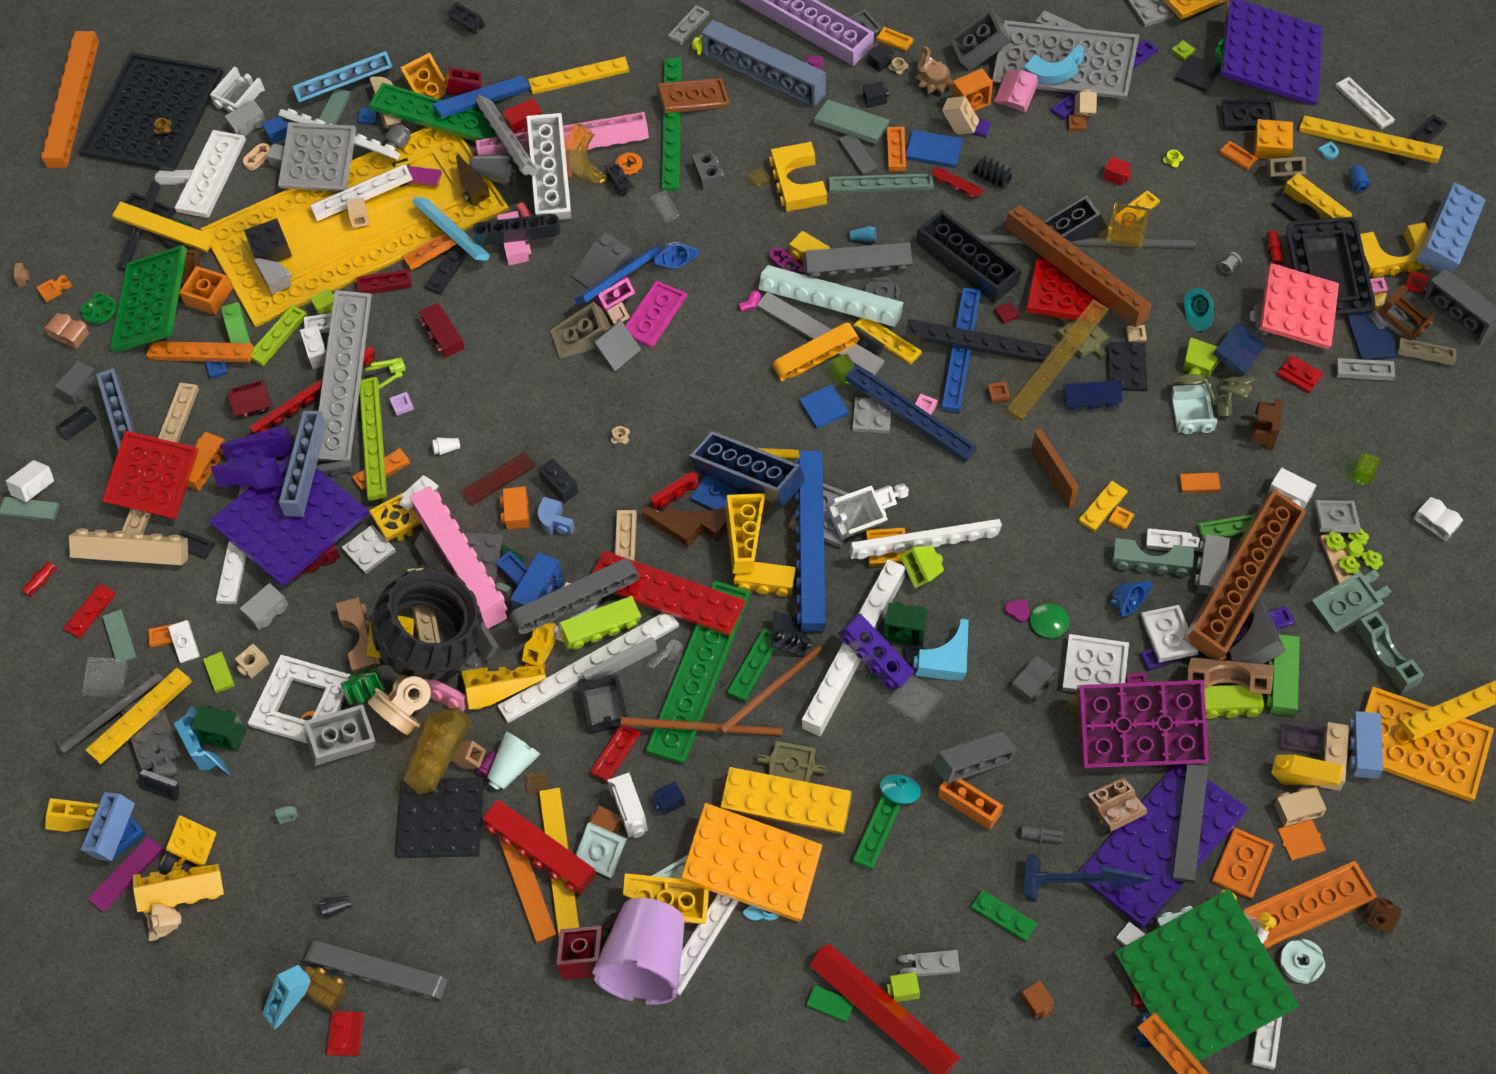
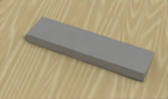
M650 637L583 672L584 681L589 679L596 680L611 675L658 651L656 641L653 637Z

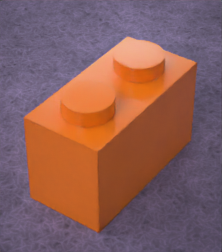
M526 487L503 489V496L500 497L501 508H504V513H501L502 524H506L507 530L530 528Z

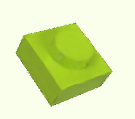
M1183 40L1172 48L1171 53L1185 61L1190 55L1195 53L1196 49Z

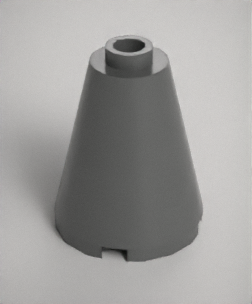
M509 153L474 155L469 161V166L478 175L506 187H513L514 182L511 181L514 176H517L518 165L513 161V157Z

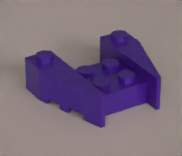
M274 427L221 444L220 446L227 464L210 467L217 486L230 487L231 484H238L240 488H246L247 485H253L254 489L278 487L282 475L275 457L290 455L294 447L288 427Z

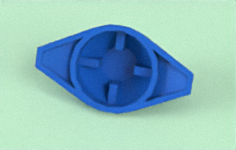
M671 242L660 248V252L654 257V262L669 268H679L699 256V250L680 242Z
M1152 581L1125 582L1118 585L1113 591L1114 599L1111 600L1110 605L1118 608L1122 617L1134 613L1142 605L1153 587Z

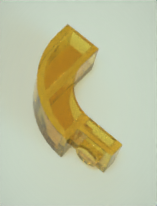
M575 124L567 141L569 164L578 177H588L593 183H603L607 176L592 166L587 156L589 143L595 133L583 124Z

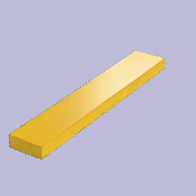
M121 201L112 215L116 220L206 253L215 240L213 235Z

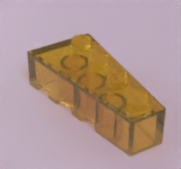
M455 707L428 715L404 781L418 794L435 790L473 721L461 709Z

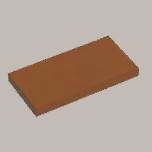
M722 78L657 83V91L664 113L716 109L730 106Z
M1042 429L1034 431L1031 451L1068 508L1075 506L1079 488L1078 484Z

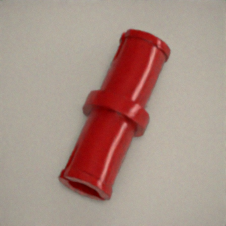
M1270 230L1266 233L1268 240L1267 250L1271 256V263L1282 265V245L1279 243L1278 232Z
M47 561L37 573L32 575V579L21 590L31 597L41 585L46 584V580L57 568Z

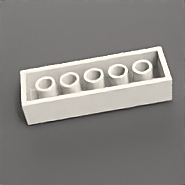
M562 114L527 116L530 158L539 171L535 177L532 176L535 214H555L559 220L572 219Z

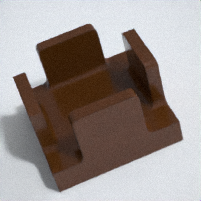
M1275 398L1274 403L1258 402L1255 410L1257 421L1268 424L1253 423L1252 443L1266 445L1265 449L1273 450L1280 431L1282 399Z

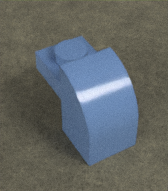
M543 497L538 508L541 528L551 536L554 529L560 534H572L575 529L572 519L561 516L563 512L561 502Z

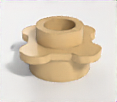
M899 57L894 58L892 64L888 66L889 70L895 71L898 75H901L908 68L905 60Z
M622 426L613 428L611 443L627 444L629 442L628 434L630 430Z

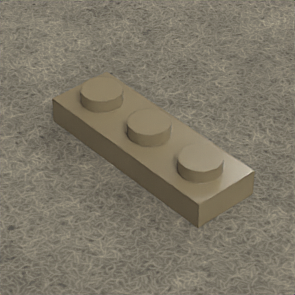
M1400 338L1398 344V354L1420 358L1425 361L1440 362L1441 364L1454 365L1456 362L1457 349Z

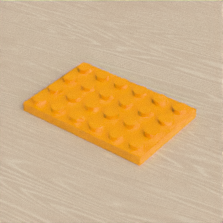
M1372 687L1364 712L1381 714L1383 771L1473 802L1478 790L1494 728L1464 718L1412 741L1400 727L1401 721L1432 707Z
M705 803L680 880L800 922L807 903L822 844Z

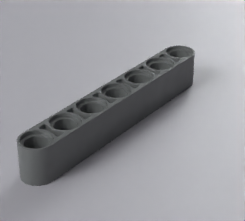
M623 559L515 609L510 614V619L520 634L528 633L633 584L640 575L629 559Z
M311 941L304 958V963L310 966L314 964L324 970H336L338 974L349 977L351 975L357 976V979L367 982L374 981L377 982V985L384 987H396L398 991L409 994L410 992L417 993L416 996L427 999L431 997L437 999V1002H441L448 980L440 975L319 941Z

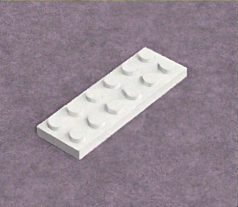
M216 130L212 131L175 206L176 212L209 218L246 141L245 136Z

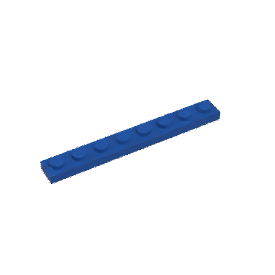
M963 288L956 328L974 331L981 290ZM952 347L942 410L960 413L971 350Z

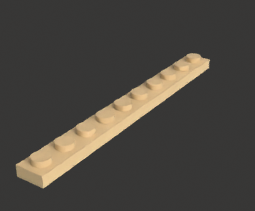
M179 383L159 434V439L179 442L199 390L197 385ZM130 509L122 531L125 534L144 533L151 514Z

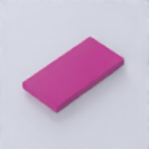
M656 281L625 325L634 340L653 348L687 298V293Z

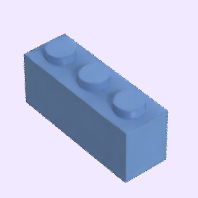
M1356 711L1348 723L1349 731H1352V737L1349 739V749L1352 750L1349 766L1350 769H1353L1354 777L1378 779L1383 772L1381 714Z
M104 792L81 850L95 859L112 861L135 803L121 794Z

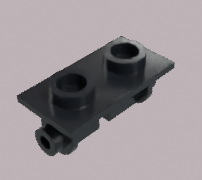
M619 164L604 165L606 169L605 176L612 185L615 184L614 188L618 195L623 197L627 194V189L634 188Z

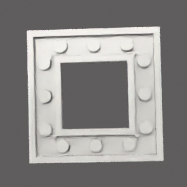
M280 655L250 717L248 725L307 743L303 727L301 726L306 720L277 712L292 680L325 689L313 715V718L340 711L346 698L340 683L347 681L350 674Z

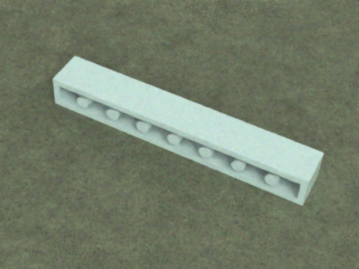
M769 265L763 270L760 277L759 289L893 327L896 326L901 317L904 303L901 301Z

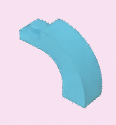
M1078 44L1064 60L1056 63L1046 62L1037 55H1034L1024 66V71L1037 75L1038 82L1042 84L1065 82L1078 73V64L1084 59V48Z

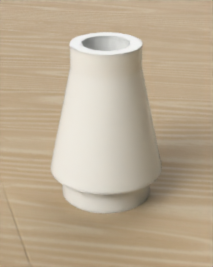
M436 437L435 440H432L434 455L439 454L440 456L460 449L459 439Z

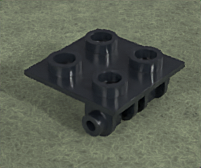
M773 611L771 646L804 657L806 650L811 649L813 644L807 638V631H801V624H797V618Z

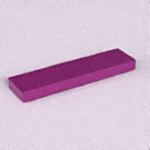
M148 836L88 899L102 912H105L133 883V875L142 874L164 849Z

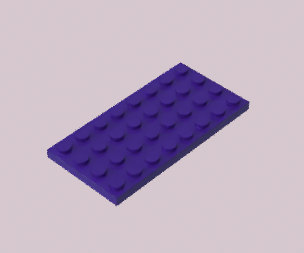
M1176 764L1141 802L1147 808V814L1119 827L1078 872L1102 874L1100 867L1103 866L1151 876V881L1117 890H1113L1108 882L1085 883L1143 929L1146 928L1185 883L1173 880L1187 764ZM1207 779L1196 870L1248 812V808L1209 779Z

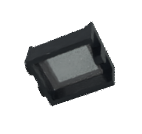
M607 675L600 679H589L579 683L590 734L619 728L621 726V717H628L619 676Z

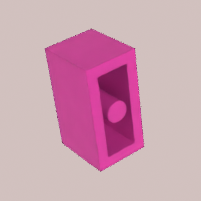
M623 277L593 299L601 309L607 310L633 295L635 291L628 277Z

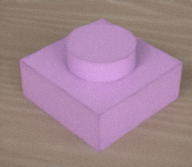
M407 392L390 398L397 416L414 410Z

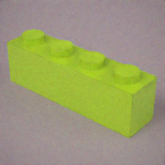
M630 596L562 621L559 624L558 631L567 650L571 648L579 649L584 646V643L590 641L594 643L608 634L613 636L624 628L632 629L636 627L641 619V614L633 597Z
M1241 685L1210 686L1209 688H1204L1207 719H1214L1218 716L1235 718L1238 715H1246L1252 718L1261 714L1264 708L1262 693L1249 692L1247 688Z

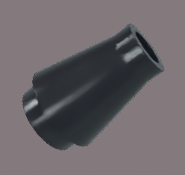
M349 896L323 898V901H319L322 917L331 918L351 908Z

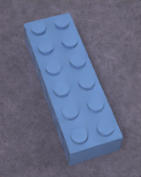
M1454 182L1442 198L1416 261L1437 273L1442 272L1445 268L1453 273L1461 262L1486 199Z

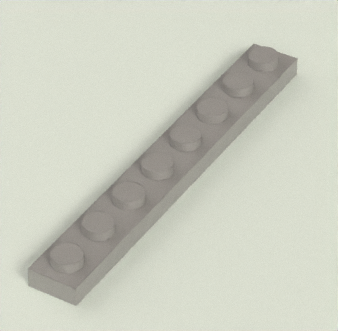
M478 95L476 102L479 105V109L485 114L484 117L489 120L490 126L495 129V134L502 140L501 143L508 149L507 152L519 166V171L525 175L530 174L535 177L539 172L494 103Z

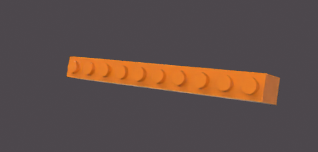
M75 31L74 38L71 39V49L68 51L65 72L61 78V87L58 89V99L55 101L51 125L48 127V137L45 139L44 152L41 153V159L47 168H67L99 44L95 31Z

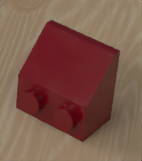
M265 379L229 389L228 397L234 416L245 417L250 415L251 411L257 410L262 412L268 410V407L271 406Z
M602 926L560 929L556 965L563 980L595 977L592 972L605 945Z

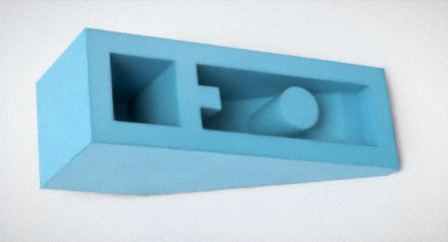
M299 965L276 976L262 1013L274 1030L281 1025L306 994L311 980L308 974Z

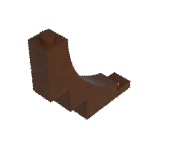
M764 499L762 515L772 505V502ZM645 506L642 510L643 520L687 548L690 547L702 532L718 541L728 529L725 507L702 512H686L667 508L662 515L657 509H651L648 506Z

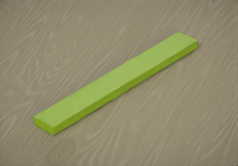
M377 377L362 379L360 386L367 497L369 501L388 497L379 381Z

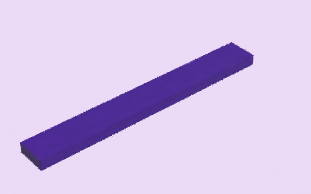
M1148 40L1140 43L1137 46L1133 69L1158 52V48ZM1071 93L1051 108V112L1061 120L1069 117V115L1074 113L1076 94Z
M1287 606L1269 611L1277 630L1295 624ZM1254 616L1244 621L1232 644L1239 643L1244 638L1252 625ZM1153 648L1140 652L1147 671L1198 656L1194 655L1159 663ZM1198 650V655L1204 654Z

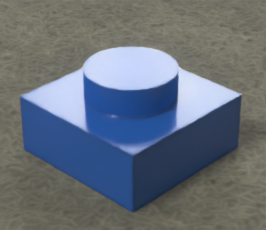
M360 108L359 124H376L378 112L370 110V108Z

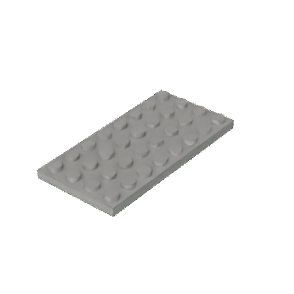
M1005 20L1004 27L1011 42L998 51L992 79L993 84L1001 85L1006 71H1024V66L1034 55H1037L1046 62L1056 63L1064 60L1079 44L1084 48V59L1078 64V73L1069 80L1058 84H1042L1038 82L1036 89L1075 94L1081 92V90L1088 89L1091 92L1097 93V96L1127 99L1139 41L1138 34Z

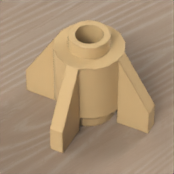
M160 903L151 905V912L144 913L149 928L148 941L166 936L173 930H176L178 925L181 924L180 913L175 908Z

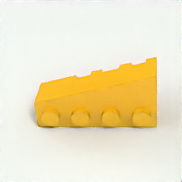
M765 494L727 495L725 511L733 574L752 573Z
M219 864L192 867L189 869V872L175 869L167 875L160 874L159 872H151L150 876L141 878V874L133 875V890L137 912L149 913L153 904L160 903L172 908L179 903L186 902V904H192L199 899H216L224 894Z

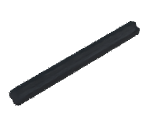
M151 182L140 209L151 212L161 188L158 182ZM133 226L117 265L119 270L125 271L126 264L131 262L144 229Z

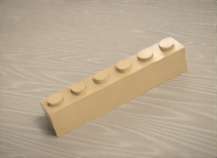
M84 528L77 529L69 535L70 558L182 565L188 560V538H181L180 535L162 537V534H151L148 536L141 532L125 534L124 531L107 533L106 530L90 532Z

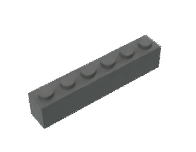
M910 242L808 250L802 253L804 275L810 274V277H818L820 273H827V276L838 275V272L854 274L856 270H862V273L873 272V269L889 271L893 267H896L897 270H904L912 264Z

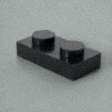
M854 326L853 329L859 337V341L856 344L879 357L885 344L860 327Z

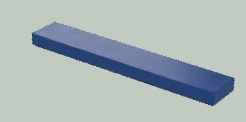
M518 76L433 103V109L440 118H444L479 107L476 102L478 95L494 102L530 90V85L523 76Z
M659 247L648 248L574 298L576 304L588 302L655 257L660 252Z

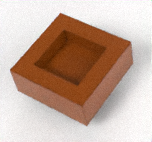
M1069 115V131L1086 132V115Z
M1006 381L988 384L987 389L991 403L1010 400Z

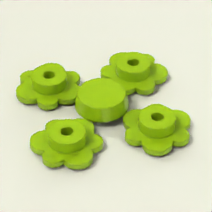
M1360 528L1359 533L1348 534V538L1352 542L1347 544V546L1343 541L1344 538L1335 532H1330L1329 535L1325 536L1328 548L1335 551L1346 548L1347 552L1351 555L1348 557L1342 556L1341 561L1338 563L1345 573L1355 575L1359 572L1360 564L1354 557L1361 556L1365 560L1364 564L1374 570L1383 565L1382 556L1372 550L1363 553L1364 548L1362 545H1366L1369 539V535Z

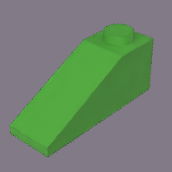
M239 302L222 306V313L230 342L251 343L244 313Z

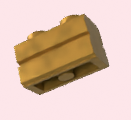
M307 966L304 972L308 974L311 981L304 997L330 1012L335 1011L347 992L344 986L345 982L336 976L331 979L326 976L327 972L318 966L315 969Z

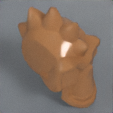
M923 46L921 48L920 62L917 66L916 78L920 81L918 87H927L928 94H931L935 89L943 94L947 86H953L950 70L941 61L937 62L930 57V49Z

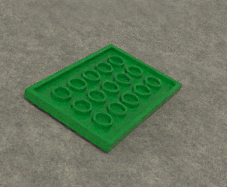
M183 245L126 264L110 345L112 352L117 353L172 336L187 248Z

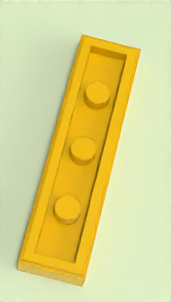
M860 318L853 325V327H860L885 344L884 348L909 365L922 354L920 349L878 322Z

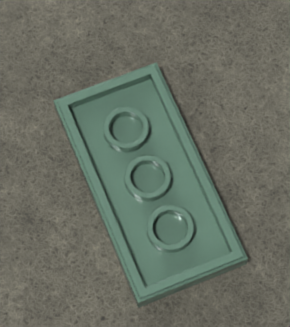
M827 100L814 118V123L877 144L887 129L890 120Z

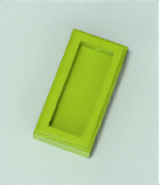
M222 651L203 659L216 694L235 686Z

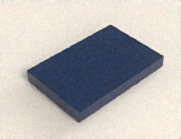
M1377 311L1347 315L1346 319L1361 360H1384L1398 357L1399 354L1387 320Z
M1237 322L1214 351L1213 355L1242 377L1266 345Z

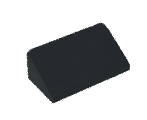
M84 406L55 428L68 441L95 422L97 418L89 408Z

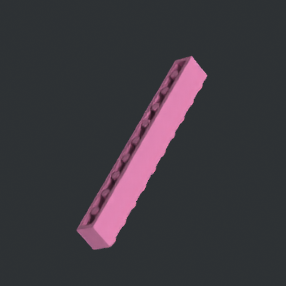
M644 112L563 126L565 152L582 149L590 150L595 147H608L612 144H625L629 141H642L649 138ZM528 132L514 134L530 157ZM499 137L476 140L478 155L508 153V149L501 143L502 140Z

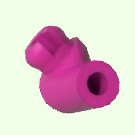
M752 291L748 301L739 303L741 312L756 308L761 300V294L758 291Z

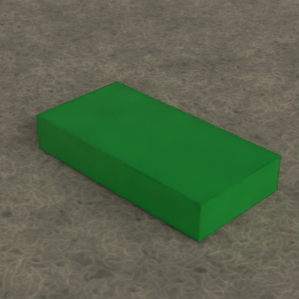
M816 985L806 1004V1007L847 1023L854 1006L847 998Z

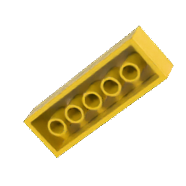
M729 767L721 808L734 813L844 834L852 792Z

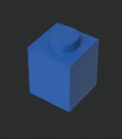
M281 116L262 123L272 145L286 139L288 122H284Z

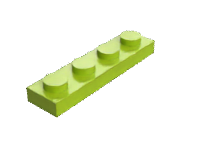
M291 305L254 347L251 361L263 367L304 321V317H307V313Z

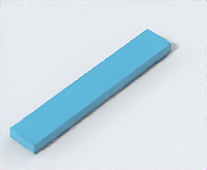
M414 197L413 204L475 260L489 259L490 254L430 200Z

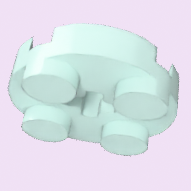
M1306 939L1290 941L1281 952L1280 967L1291 980L1297 983L1308 984L1317 980L1324 971L1325 961L1322 956L1323 952L1312 941ZM1297 957L1300 959L1305 957L1308 965L1301 966Z

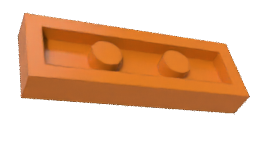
M887 127L889 171H906L904 127Z
M444 232L404 255L403 259L409 268L413 270L428 260L435 258L440 253L449 250L457 243Z
M401 448L385 457L386 478L411 464ZM364 469L352 476L362 492L367 490L366 470Z

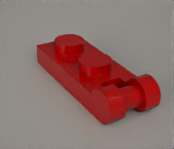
M690 472L651 496V507L657 510L665 509L674 499L682 498L685 492L696 490L699 486L697 474Z

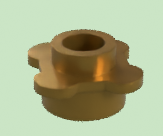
M166 118L157 119L154 123L156 127L154 132L156 134L171 132L170 125L172 122Z

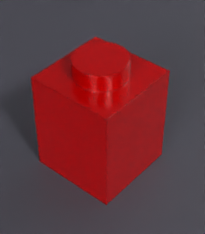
M1111 157L1104 169L1103 179L1122 186L1131 177V164Z

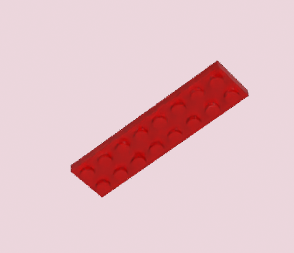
M604 550L592 574L627 558ZM633 560L630 561L640 575L638 580L611 593L624 599L632 596L635 603L727 636L731 635L746 604L745 600Z

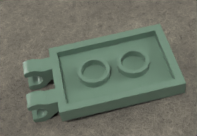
M1376 570L1371 571L1365 576L1358 572L1314 598L1310 603L1329 629L1335 634L1384 604L1382 599L1389 596V593L1392 591L1387 585L1377 592L1374 591L1370 584L1380 576Z

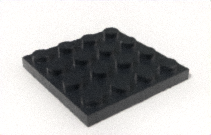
M484 778L402 779L396 857L480 856Z

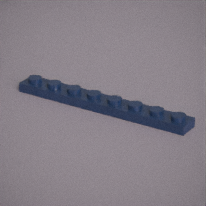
M858 364L846 375V381L965 463L976 451V445Z

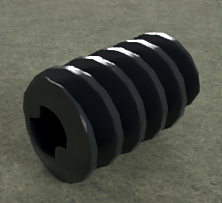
M986 155L978 161L973 171L974 175L978 174V177H983L984 180H989L990 183H995L996 186H1001L1003 189L1008 186L1012 179L1011 167L1005 170V164H1002L999 168V161L993 165V159L991 158L987 162Z

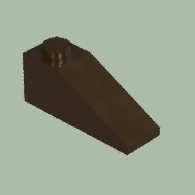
M458 154L456 160L463 192L461 195L465 202H469L474 207L490 197L489 188Z

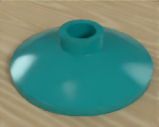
M888 775L880 783L882 794L896 803H913L918 800L921 794L919 785L913 779L904 775Z

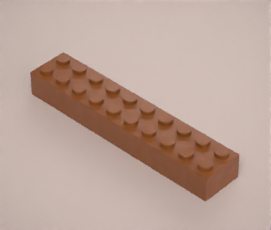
M1276 489L1263 499L1184 635L1183 639L1213 660H1219L1228 652L1304 517L1305 509Z

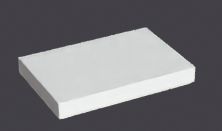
M1179 605L1141 613L1142 622L1159 663L1198 655V649L1183 639L1189 628Z

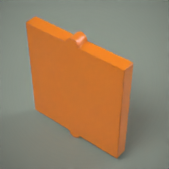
M1312 819L1278 829L1283 841L1282 846L1286 848L1291 861L1326 851L1320 838L1321 833H1318Z

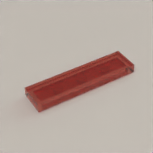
M523 452L461 490L462 494L473 506L535 468V465L527 454Z

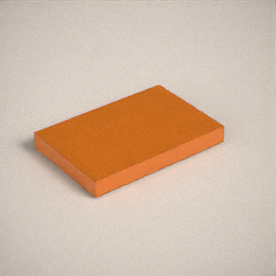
M1234 827L1211 883L1225 889H1230V891L1252 900L1274 844Z

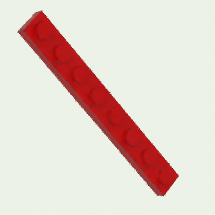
M371 346L365 349L363 366H369L374 362L375 351ZM323 378L250 426L251 434L269 430L274 425L275 427L280 426L286 417L296 415L304 405H311L315 398L321 395Z

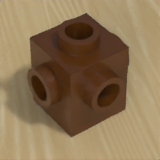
M1377 897L1374 903H1369L1365 914L1368 915L1366 923L1370 924L1375 930H1383L1391 934L1400 917L1402 908L1395 906L1392 901L1386 898L1380 899Z

